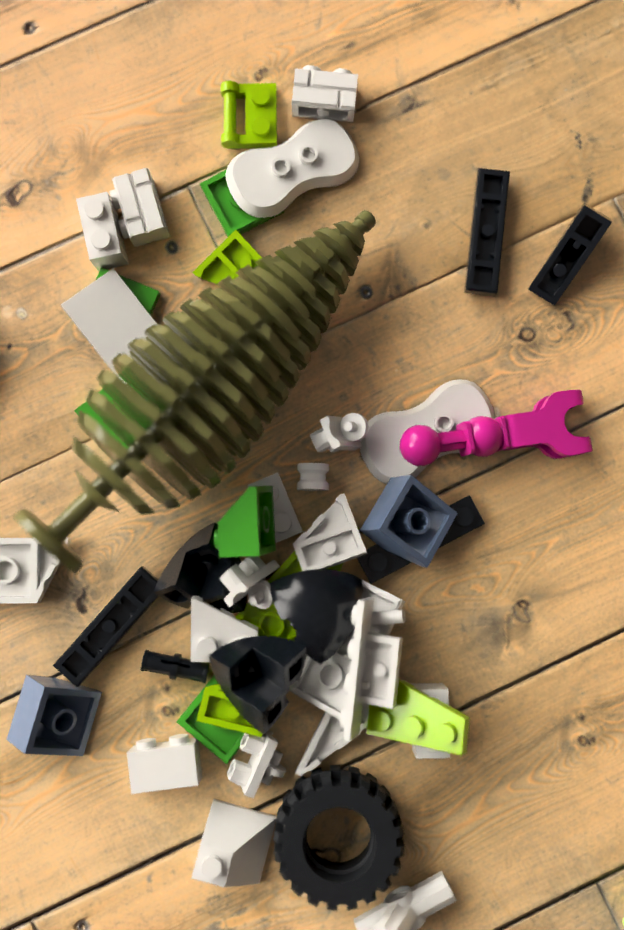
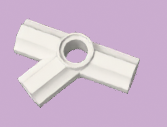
M441 870L412 887L404 885L391 891L385 897L383 903L354 918V924L357 930H418L424 925L428 916L457 900Z

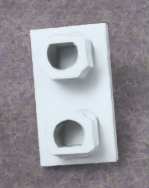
M349 413L344 417L326 416L319 420L323 428L310 434L317 452H324L326 450L330 452H337L339 450L355 451L363 447L359 440L366 436L369 426L366 418L359 413Z
M248 556L239 565L235 564L219 578L230 591L223 600L231 607L248 595L251 605H255L260 609L270 607L274 602L271 596L270 583L266 581V577L275 572L280 566L275 560L265 564L259 556Z
M268 730L262 737L244 733L240 749L252 754L247 764L234 759L227 771L228 779L241 786L244 795L253 799L261 782L270 785L273 776L283 778L286 773V768L279 764L283 753L275 750L278 740L272 736L273 731Z

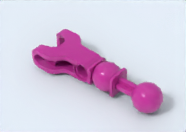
M581 390L558 391L550 396L543 397L535 404L532 412L499 416L494 419L486 416H477L470 421H464L456 425L455 431L437 433L429 426L414 425L403 433L399 448L403 458L415 466L432 464L437 459L439 453L459 450L461 457L471 454L478 457H488L498 451L535 447L552 459L566 458L593 451L590 437L574 436L568 432L564 424L567 411L577 405H583L584 400Z

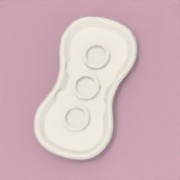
M328 119L313 120L304 124L289 140L278 146L251 149L238 154L227 167L226 181L232 197L243 211L254 217H272L284 211L299 195L308 190L338 186L350 180L358 170L360 163L359 154L351 136L340 124Z
M461 379L448 381L439 386L423 403L414 408L403 411L384 412L372 417L368 421L369 427L366 436L359 440L363 446L360 448L362 458L372 475L385 484L392 477L412 475L416 478L428 465L415 466L403 458L399 449L400 439L409 427L426 425L437 433L455 431L456 425L464 421H470L477 416H486L494 419L493 407L484 391L474 382ZM459 450L439 453L437 458L447 454L460 452Z

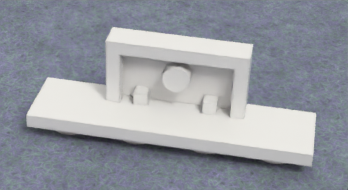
M373 598L358 600L351 614V623L355 626L354 639L350 640L347 652L348 659L351 660L350 673L346 675L344 682V693L348 694L347 707L343 709L340 719V726L344 729L343 740L351 741L360 734L363 703L393 709L397 701L403 637L370 632Z

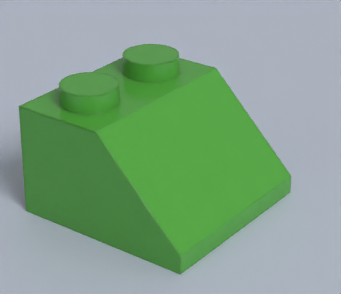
M273 485L249 486L220 519L218 529L214 532V545L216 549H219V558L261 556L276 551Z

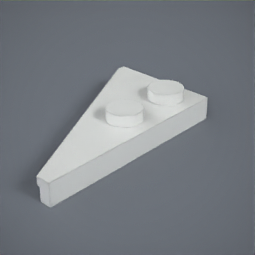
M363 703L360 733L367 727L369 704ZM324 712L296 768L295 774L302 776L308 771H312L321 764L322 760L350 742L343 740L344 729L341 728L339 719Z

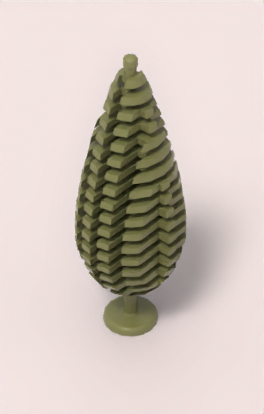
M364 210L355 218L353 223L348 221L334 223L333 225L337 227L335 229L328 227L320 228L313 232L316 235L315 237L301 238L293 242L297 246L293 248L287 246L274 252L277 255L274 259L268 255L257 260L255 263L258 266L254 267V269L250 265L241 268L236 272L238 277L235 279L230 276L222 279L217 284L220 288L213 290L209 287L198 295L201 299L193 301L190 298L180 307L183 310L182 312L174 313L172 311L167 314L162 320L165 323L164 325L158 324L156 326L153 324L144 332L147 336L146 340L135 338L127 347L130 350L131 356L119 353L112 359L113 368L118 375L108 369L106 371L103 369L97 376L99 385L113 399L112 401L115 405L96 390L90 389L86 397V401L92 410L103 419V422L128 448L115 439L88 414H84L80 410L77 421L80 428L113 463L108 466L91 449L73 436L72 450L98 477L90 483L76 471L83 492L50 525H46L28 509L19 510L13 516L14 519L52 556L76 574L82 568L83 560L65 540L98 506L120 512L107 499L113 491L141 515L154 513L152 508L123 480L127 475L165 508L180 507L178 500L165 489L166 487L141 461L189 500L200 496L201 491L189 479L188 474L202 485H207L210 489L218 485L221 479L210 465L220 472L223 471L229 474L236 467V462L230 454L238 455L240 458H244L251 447L248 441L249 438L254 442L259 440L264 433L261 420L266 424L271 423L275 414V404L280 407L285 403L289 394L288 388L295 387L300 376L299 370L306 368L310 361V352L316 351L322 338L321 333L326 332L330 324V314L336 312L341 300L339 294L345 293L350 281L348 276H353L359 262L357 256H361L365 243L363 235L369 232L376 224V219L372 213Z

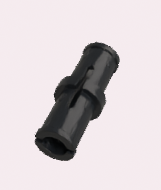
M145 650L141 671L169 675V679L176 680L179 677L206 684L210 662H191V659L182 658V654L175 653L174 656Z

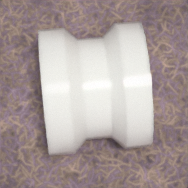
M297 464V471L300 473L297 490H329V483L326 481L329 464Z

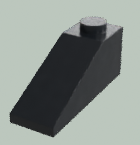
M583 203L528 289L555 306L611 225L612 220L586 203Z

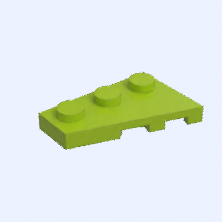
M399 679L397 701L393 709L369 704L366 734L464 755L467 753L470 717L435 697L427 696L415 689L414 685L407 681Z

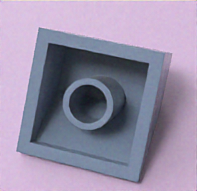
M412 475L392 477L359 531L382 549L421 567L428 568L458 513Z
M26 675L7 741L24 754L83 756L102 692L82 685L76 687L69 681L54 677Z

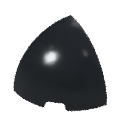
M214 522L197 532L176 552L162 572L153 593L168 602L186 609L191 605L192 596H199L203 598L202 601L219 610L222 608L230 613L245 611L247 595L231 607L223 600L230 591L219 578L235 564L239 565L241 559L240 557L219 558V549H216L214 545V532L218 529L217 523Z
M314 569L292 573L270 583L271 596L280 619L290 621L291 626L296 631L294 641L306 646V654L321 665L341 648L354 628V625L351 623V614L354 605H357L358 600L362 599L363 596L362 580L343 571Z
M247 637L230 642L209 655L213 673L228 700L242 717L263 735L274 725L287 707L289 700L286 698V694L289 692L290 686L295 681L300 680L306 659V646L282 637Z

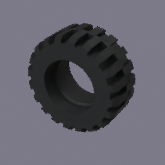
M330 765V770L323 772L321 767L311 771L310 777L305 778L302 776L295 782L294 789H288L283 797L282 806L278 809L274 831L276 862L280 863V873L284 881H292L291 890L298 896H301L304 892L308 894V903L317 907L320 901L327 903V910L337 911L338 905L347 904V910L357 909L358 901L364 899L366 904L376 900L375 891L380 889L382 892H385L391 886L390 876H397L401 868L399 858L404 856V830L395 801L391 799L384 785L380 786L377 783V779L369 773L366 775L360 774L359 768L349 766L348 770H341L340 765ZM341 807L354 810L361 814L369 825L370 841L362 853L349 861H327L316 855L308 845L307 829L309 823L319 813L330 808Z

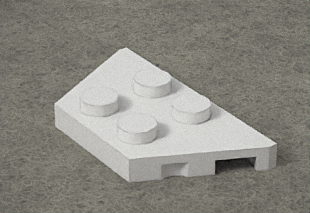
M67 537L65 540L69 546L71 544V537ZM0 538V604L40 603L60 562L34 538Z

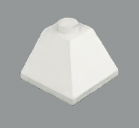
M213 799L191 878L221 887L260 884L277 816Z

